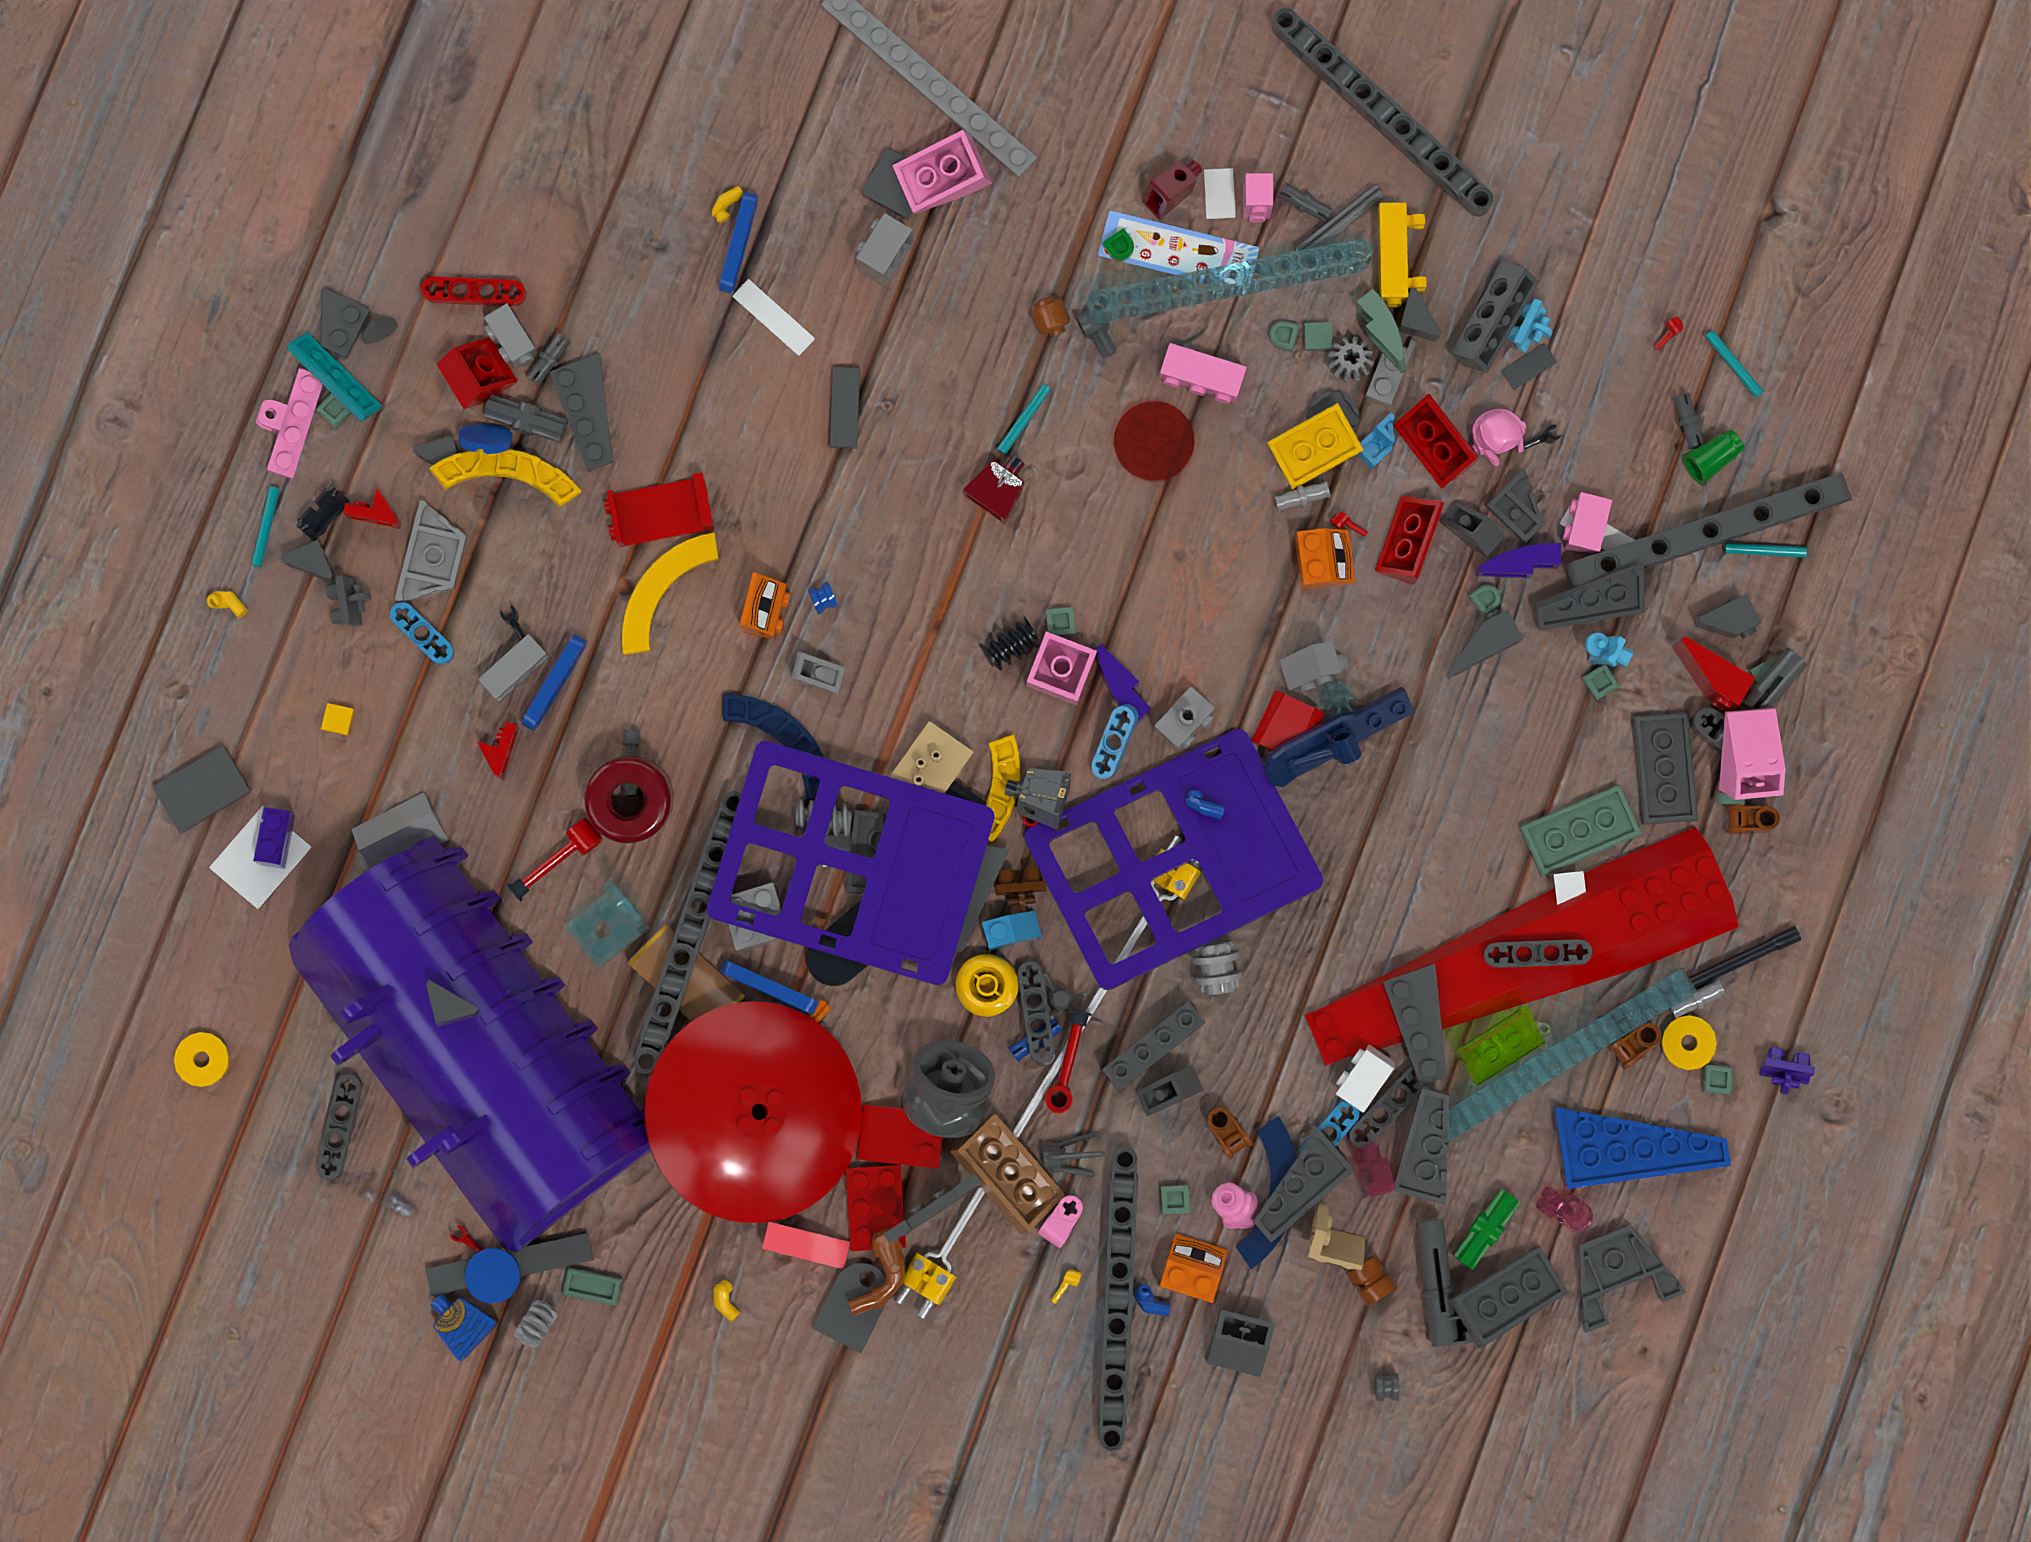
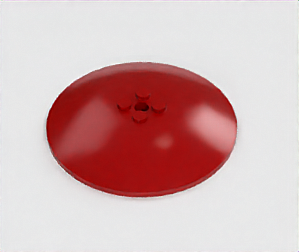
M755 1001L733 1003L698 1016L685 1025L665 1046L653 1067L647 1084L644 1100L645 1132L650 1151L660 1172L673 1189L690 1204L712 1216L741 1223L772 1222L785 1219L811 1207L822 1199L843 1176L855 1153L862 1124L861 1093L855 1071L847 1054L837 1040L818 1022L795 1009L780 1004ZM756 1104L763 1105L766 1111L765 1116L761 1120H756L751 1113L753 1106Z

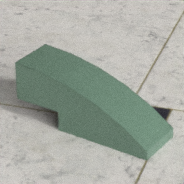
M1372 289L1356 301L1359 314L1368 323L1365 326L1367 337L1403 373L1406 371V365L1398 327L1385 302Z

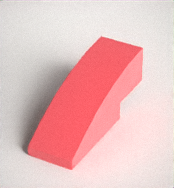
M769 1222L762 1249L844 1269L850 1242Z

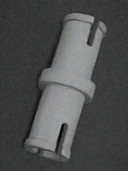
M1326 481L1304 488L1302 485L1297 486V490L1274 495L1278 512L1300 505L1306 507L1310 502L1331 497Z
M1716 980L1714 983L1698 990L1695 988L1690 990V994L1670 1002L1668 1005L1673 1016L1677 1019L1679 1016L1697 1008L1698 1010L1703 1009L1705 1004L1726 994L1719 980Z

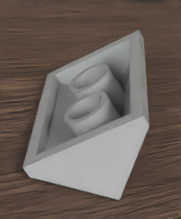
M425 792L351 829L358 850L369 868L399 852L410 849L422 839L435 836L441 845L449 841Z

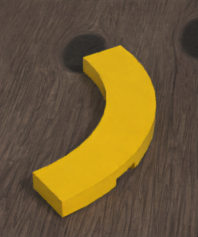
M477 449L476 452H460L437 462L429 468L445 491L473 478L489 476L507 477L535 487L549 497L559 509L582 492L558 468H554L536 456L512 449L494 454L483 453V449Z
M715 532L700 535L673 547L655 561L642 576L630 597L624 616L622 629L624 656L651 652L650 630L653 615L659 601L672 586L673 582L684 573L698 566L719 560Z
M1014 734L988 743L993 762V779L985 806L990 807L995 815L987 842L989 846L1005 827L1016 802V797L1005 795L1008 779L1020 782V759Z

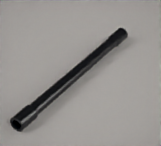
M1792 926L1773 935L1770 939L1635 1002L1597 1017L1598 1023L1603 1032L1613 1029L1627 1022V1020L1774 951L1782 950L1801 941L1800 933L1795 926Z

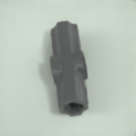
M491 395L485 406V418L508 425L511 429L525 435L533 436L535 434L561 443L567 431L568 420L542 412L540 408L525 402H519L518 404L505 398Z

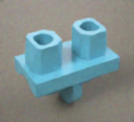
M1534 299L1533 303L1527 302L1519 318L1524 319L1521 327L1514 325L1507 337V340L1514 343L1518 350L1523 353L1527 352L1532 341L1539 344L1542 337L1550 338L1553 333L1547 327L1550 319L1545 317L1547 311L1541 306L1542 301Z
M1592 633L1585 641V649L1591 655L1588 661L1593 664H1607L1611 667L1619 664L1622 667H1626L1633 652L1624 647L1626 640L1620 636L1606 637L1601 633Z

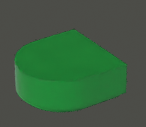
M1124 228L1102 242L1106 252L1116 261H1125L1133 254V240Z

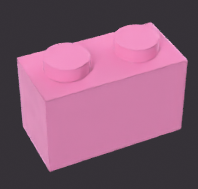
M1246 173L1243 186V219H1249L1253 223L1265 222V219H1270L1273 208V173Z
M1583 492L1578 495L1577 499H1572L1569 508V514L1573 515L1571 525L1566 524L1562 540L1566 541L1565 549L1589 555L1600 552L1612 504L1611 499Z

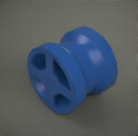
M828 582L824 583L819 589L812 588L808 590L818 615L823 613L826 608L838 607Z

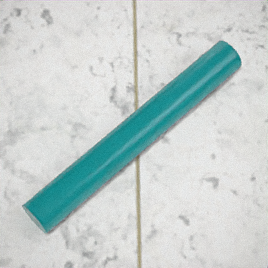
M1712 330L1705 335V338L1755 398L1759 397L1764 390L1715 331Z
M1041 385L998 446L997 450L1003 455L1007 454L1050 393L1051 389L1047 385Z
M270 486L251 562V565L256 567H262L280 489Z
M1725 543L1724 553L1806 558L1807 547Z

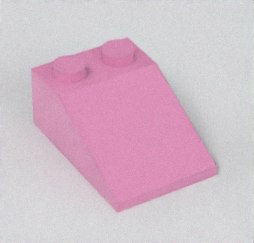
M964 130L892 165L914 214L965 197L992 184L972 136Z

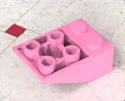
M1776 708L1725 712L1719 790L1734 800L1783 795L1786 769Z

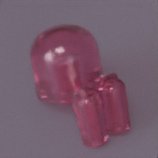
M1550 1187L1543 1189L1542 1196L1544 1198L1537 1201V1209L1548 1218H1556L1557 1221L1572 1232H1583L1589 1228L1593 1221V1212L1589 1205L1577 1196L1572 1195L1563 1199L1560 1194Z

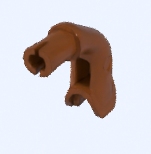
M890 1229L879 1231L872 1237L873 1251L876 1257H880L885 1269L886 1280L882 1285L870 1289V1293L848 1301L853 1316L877 1308V1310L883 1308L903 1283L905 1262L901 1244L898 1239L889 1243L884 1236V1233Z

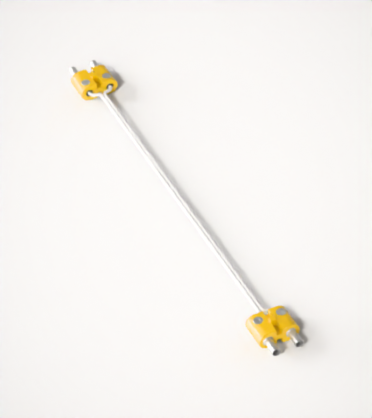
M1175 835L1167 850L1181 844L1183 839ZM1160 849V851L1158 852L1157 855H1159V854H1161V853H1163V852H1165V851H1167V850ZM1191 861L1189 864L1180 866L1151 881L1157 897H1159V892L1154 888V884L1173 895L1160 896L1158 898L1160 902L1163 899L1174 900L1176 897L1181 900L1186 899L1201 874V871L1197 869L1199 867L1198 862ZM1144 916L1141 918L1115 963L1128 957L1147 925ZM1099 988L1085 1012L1093 1015L1107 990ZM1068 1041L1012 1133L1017 1139L1062 1066ZM980 1186L938 1254L929 1252L924 1256L916 1252L905 1270L903 1286L894 1301L902 1305L911 1290L920 1293L926 1297L924 1304L917 1314L923 1319H926L934 1304L941 1305L957 1278L950 1273L951 1264L946 1260V1256L985 1193ZM930 1256L934 1258L942 1256V1261L947 1266V1271L927 1258Z

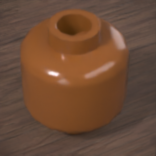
M1052 295L1034 303L1035 308L1031 311V316L1040 334L1049 333L1050 337H1054L1065 332L1064 326L1070 322V317L1061 299H1054Z

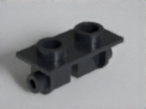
M331 485L328 489L325 488L314 501L320 509L316 511L310 506L298 519L299 523L296 527L315 541L326 532L328 525L334 518L344 511L345 503H348L350 500Z

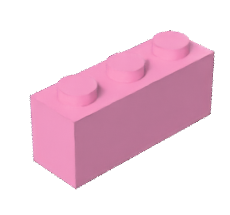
M1169 343L1159 379L1164 380L1163 383L1167 386L1178 388L1180 385L1189 388V392L1195 395L1204 396L1206 393L1215 396L1214 399L1218 402L1230 404V401L1234 403L1237 401L1247 367Z

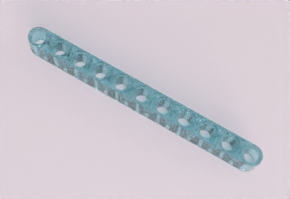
M1356 239L1097 290L1088 298L1087 316L1092 322L1105 323L1358 273L1369 267L1373 247L1367 240ZM1354 253H1362L1365 258H1357ZM1336 258L1339 263H1331L1328 259ZM1310 263L1314 268L1307 269L1302 264ZM1283 268L1287 270L1288 273L1281 274L1277 272L1276 269ZM1257 273L1261 275L1262 278L1255 279L1252 278L1250 274ZM1231 278L1236 283L1228 284L1224 279ZM1205 283L1210 288L1202 289L1198 284ZM1178 288L1184 293L1175 294L1172 292V289ZM1155 294L1158 298L1151 300L1145 295ZM1128 299L1132 303L1124 305L1119 300ZM1102 304L1105 306V309L1098 310L1093 305Z
M1682 967L1451 1107L1448 1115V1142L1697 992L1684 968Z

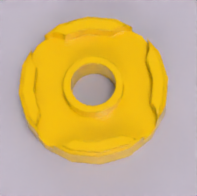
M1691 1015L1678 1017L1670 1022L1664 1029L1661 1038V1048L1667 1061L1676 1068L1687 1071L1699 1069L1709 1063L1715 1054L1717 1046L1715 1032L1711 1026L1703 1019ZM1686 1035L1692 1036L1696 1041V1046L1692 1051L1685 1050L1682 1047L1681 1041Z
M199 1032L189 1035L180 1042L175 1051L174 1064L176 1072L183 1081L192 1086L207 1087L215 1085L223 1078L229 1070L231 1058L228 1047L220 1038L214 1034ZM200 1052H205L209 1056V1063L207 1066L200 1068L196 1065L195 1058Z

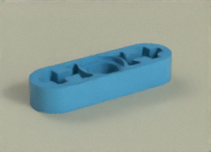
M400 602L392 607L390 611L391 621L434 663L447 665L453 660L455 652L452 645L408 603ZM407 609L409 610L407 615L415 622L411 627L403 619L399 622L397 621L399 618L397 612L399 610L403 612ZM419 627H427L429 629L430 635L427 640H416L415 631ZM434 641L442 649L448 647L445 651L448 655L445 658L441 656L436 658L437 651L432 646L428 650L425 647Z
M1123 704L1115 708L1110 716L1091 765L1094 775L1098 778L1107 779L1116 774L1138 722V712L1132 705ZM1125 711L1128 712L1127 717L1130 721L1125 722L1121 729L1114 728V726L1118 727L1121 725L1123 718L1119 714ZM1111 734H1116L1120 737L1121 747L1119 749H1114L1109 745L1108 739ZM1108 754L1116 755V757L1112 756L1109 758L1107 766H1109L1111 769H1108L1104 772L1102 770L1103 766L1100 764V762L1105 761L1108 757Z
M1343 1101L1333 1109L1318 1127L1321 1132L1323 1128L1328 1126L1336 1130L1337 1137L1331 1142L1334 1147L1357 1122L1359 1109L1347 1101ZM1351 1107L1353 1109L1351 1112L1353 1119L1347 1118L1341 1123L1342 1126L1346 1127L1342 1132L1337 1124L1330 1122V1119L1334 1117L1337 1121L1342 1116L1341 1111H1339L1340 1108L1347 1109ZM1310 1137V1138L1307 1140V1142L1301 1147V1149H1300V1151H1299V1154L1302 1152V1150L1304 1149V1147L1306 1146V1144L1309 1142V1140L1311 1139V1137Z

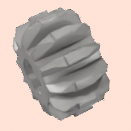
M1346 337L1342 338V345L1334 343L1333 349L1335 352H1329L1328 358L1334 360L1329 363V369L1338 368L1334 376L1338 378L1341 374H1344L1345 383L1349 381L1350 376H1353L1355 382H1359L1360 374L1367 377L1369 374L1367 368L1372 367L1374 363L1368 359L1373 355V351H1364L1367 346L1366 341L1362 342L1360 346L1357 345V337H1353L1350 344ZM1347 355H1350L1352 359L1356 358L1354 364H1351L1350 361H1345Z
M539 1299L534 1301L515 1330V1338L520 1340L525 1346L528 1345L533 1349L538 1347L557 1318V1311L547 1302L544 1303Z

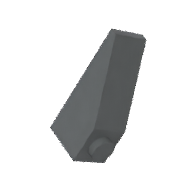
M1498 609L1485 616L1486 621L1481 625L1447 672L1446 676L1448 679L1522 641L1523 637L1508 610L1501 613Z

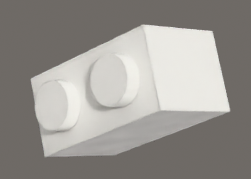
M1368 1045L1365 1051L1361 1048L1358 1050L1351 1061L1355 1064L1349 1073L1344 1071L1336 1082L1340 1086L1336 1094L1363 1113L1396 1065V1062L1371 1045Z

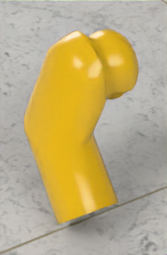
M739 186L718 197L712 209V217L716 218L718 223L726 222L730 217L729 212L726 211L729 205L743 198L744 194Z
M215 591L207 597L209 607L230 608L237 618H241L248 612V609L232 591Z
M722 1280L713 1289L714 1306L730 1322H733L741 1312L729 1302V1293L733 1290L732 1284L727 1280Z

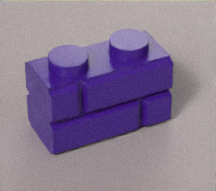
M263 807L261 817L263 822L260 823L253 861L258 865L285 869L295 815L290 811Z

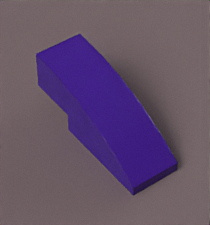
M1561 543L1536 544L1508 551L1479 566L1476 570V576L1530 579L1533 575V568L1557 569L1561 565Z
M1100 644L1096 651L1104 682L1118 707L1123 704H1130L1136 708L1139 716L1137 726L1151 710L1133 691L1139 685V681ZM1123 712L1124 716L1130 721L1127 717L1128 712Z

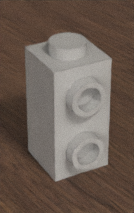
M507 303L484 317L488 323L484 329L492 341L497 339L502 347L498 351L506 363L511 361L515 368L519 365L524 367L535 359L534 356L538 353Z

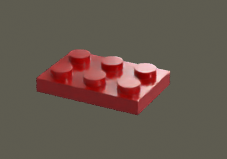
M901 1165L846 1169L851 1252L873 1250L872 1237L875 1233L884 1229H892L904 1221ZM903 1235L898 1240L901 1247L906 1248V1235Z

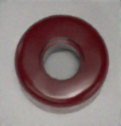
M622 756L608 761L594 772L586 786L584 805L589 821L601 835L618 843H637L650 838L666 824L673 810L674 792L669 777L655 762L640 756ZM624 783L637 785L645 796L643 809L634 816H622L612 806V795L615 789Z

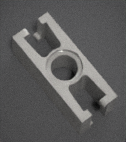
M527 634L478 680L500 703L550 657Z

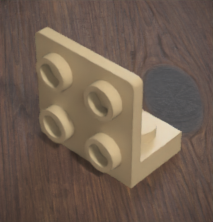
M1319 1201L1310 1231L1308 1257L1322 1263L1329 1262L1341 1265L1346 1269L1362 1270L1364 1265L1365 1237L1330 1229L1333 1215H1329V1204Z

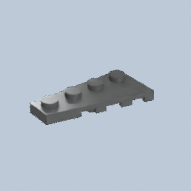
M600 353L549 372L588 472L613 463Z
M1642 563L1536 602L1538 630L1645 613L1644 568Z
M986 846L956 951L963 952L1010 849Z
M1435 964L1384 981L1383 985L1420 1086L1447 1077Z
M1422 1085L1392 1191L1446 1205L1449 1092Z
M1319 1128L1253 1220V1223L1270 1243L1355 1171Z

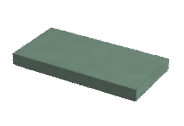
M1620 784L1519 827L1541 877L1642 834Z

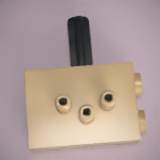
M929 721L890 775V778L986 805L982 798L956 781L973 758L974 752Z

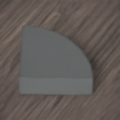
M372 319L361 338L364 344L381 341L391 335L398 325L395 319Z

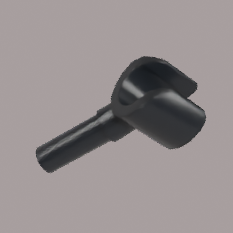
M1557 425L1548 426L1542 435L1523 443L1524 449L1543 442L1548 444L1555 443L1561 435L1551 437L1549 431L1555 429Z
M510 605L513 615L510 618H506L502 610L500 615L506 624L511 625L521 641L525 635L518 623L519 614Z

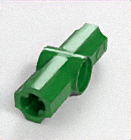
M1500 1189L1486 1210L1482 1211L1468 1230L1469 1234L1461 1242L1453 1257L1473 1270L1487 1249L1491 1248L1499 1239L1505 1229L1504 1225L1512 1217L1520 1202L1503 1189Z

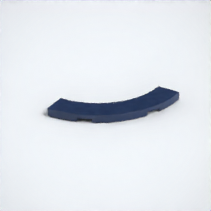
M723 694L724 722H735L756 727L774 737L783 746L824 758L818 744L810 733L790 714L777 706L753 697ZM802 774L806 788L807 801L815 800L820 781L816 777Z
M1279 1116L1256 1131L1264 1146L1270 1166L1271 1182L1268 1199L1296 1160L1292 1140ZM1255 1226L1252 1232L1235 1247L1252 1270L1270 1254L1281 1240L1285 1231L1270 1243L1258 1227Z

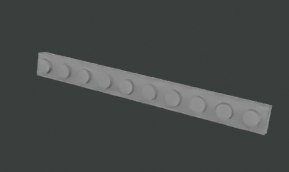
M825 0L821 4V8L961 130L970 134L976 143L1018 179L1037 161V157L856 0Z

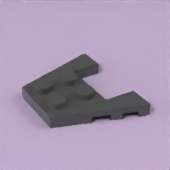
M974 1174L949 1192L947 1188L942 1189L932 1196L934 1199L933 1203L927 1207L921 1203L909 1211L911 1217L884 1233V1236L889 1243H892L960 1200L981 1184L976 1174Z
M1631 1225L1578 1245L1583 1329L1585 1333L1609 1324L1599 1296L1648 1276H1651L1661 1302L1686 1293L1682 1285L1676 1281L1671 1272L1653 1254V1251Z

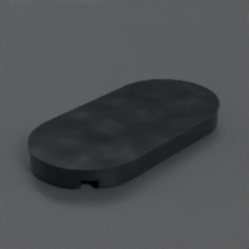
M862 900L857 902L825 931L845 937L850 936ZM821 934L818 943L836 948L837 939ZM808 948L806 955L807 967L811 975L821 984L829 986L844 985L869 966Z

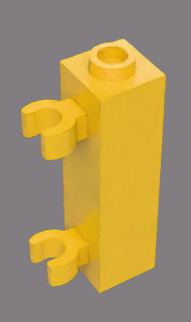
M1379 203L1377 209L1379 296L1387 307H1400L1402 303L1407 302L1408 291L1416 287L1418 292H1425V288H1427L1426 277L1408 278L1407 228L1424 229L1425 214L1407 215V203Z

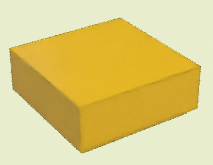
M327 703L321 730L349 736L355 710Z

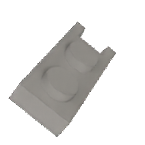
M1413 338L1409 341L1408 348L1403 346L1406 366L1417 341ZM1383 353L1365 398L1390 407L1403 373Z

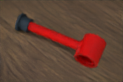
M587 818L578 821L565 833L569 839L566 845L522 880L519 878L513 884H507L508 888L520 902L523 900L522 897L530 891L528 888L577 850L584 856L603 841L602 836Z
M1072 1008L1070 1009L1072 1012L1070 1020L1072 1027L1058 1082L1051 1086L1045 1094L1046 1106L1050 1111L1057 1114L1068 1111L1072 1106L1073 1097L1068 1083L1083 1026H1086L1088 1016H1092L1091 1013ZM1063 1092L1067 1096L1066 1103L1063 1106L1053 1105L1051 1102L1053 1093Z

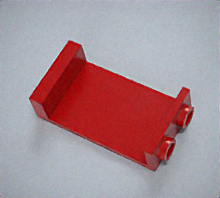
M703 472L692 474L693 479L614 494L613 490H607L608 498L604 499L606 514H611L613 525H608L611 541L616 540L620 548L714 530Z

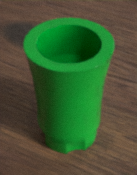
M1730 430L1683 454L1682 461L1689 475L1698 484L1704 486L1715 474L1735 460L1737 455L1745 450V447L1739 436L1733 430Z

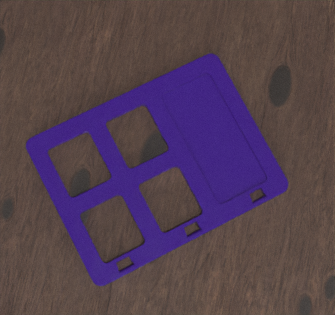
M1233 730L1063 811L1060 821L1068 818L1070 826L1058 832L1054 828L1042 823L1028 828L1025 832V842L1101 989H1114L1299 900L1322 887L1323 876L1276 787L1270 784L1264 771L1265 766L1245 731ZM1219 746L1221 754L1208 760L1204 753ZM1143 782L1146 790L1132 796L1128 789ZM1191 790H1198L1203 794L1202 800L1224 806L1222 818L1209 817L1189 808L1186 803L1188 793ZM1155 791H1159L1165 798L1185 837V841L1146 861H1139L1115 815V811ZM1090 822H1094L1098 826L1120 872L1090 888L1074 893L1049 843ZM1191 861H1196L1203 871L1222 911L1182 932H1176L1151 885V881ZM1129 892L1137 902L1156 939V943L1124 960L1111 964L1108 962L1085 917V913Z
M762 741L756 746L707 906L708 915L716 921L933 985H941L947 980L994 822V812L985 805L776 743ZM775 765L816 777L820 781L808 825L802 837L763 827L754 822L771 766ZM843 786L887 798L890 801V807L876 854L872 858L825 844L824 840L838 793ZM748 844L768 848L796 858V865L784 905L778 916L732 903L730 900L743 854ZM818 865H825L859 875L867 880L852 934L848 937L811 927L801 922L811 883ZM739 910L754 914V923L736 919ZM821 934L837 939L836 948L819 944ZM903 959L919 963L917 972L901 968Z

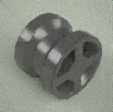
M1375 1373L1376 1401H1382L1384 1398L1399 1401L1398 1373H1392L1390 1376Z

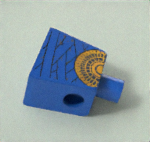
M441 1294L430 1305L441 1316L434 1323V1329L459 1362L464 1361L500 1323L464 1297H459L452 1304Z

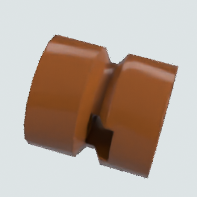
M1376 1254L1364 1261L1362 1270L1351 1269L1346 1273L1353 1286L1360 1287L1359 1295L1366 1306L1375 1303L1397 1288L1390 1275L1383 1274L1384 1266Z

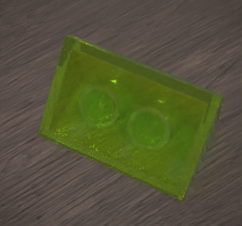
M1525 1005L1453 1052L1477 1087L1543 1045L1545 1041L1529 1007Z

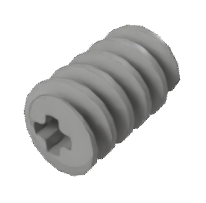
M802 799L797 804L795 830L800 826L802 834H805L814 805L813 800H810L807 808L804 807ZM835 803L826 836H828L832 828L834 836H839L843 829L845 837H850L852 809L848 811L846 803L842 804L840 810H837Z

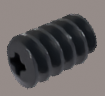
M1025 616V625L1019 621L1015 622L1016 631L1009 626L1006 627V637L1000 632L996 633L998 642L988 638V648L981 643L978 644L991 667L995 666L1001 671L1003 670L1001 661L1011 665V655L1021 659V649L1029 654V644L1034 645L1036 648L1040 647L1038 637Z

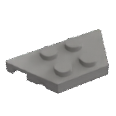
M422 500L419 501L395 596L396 602H405L455 590L466 547L467 536Z

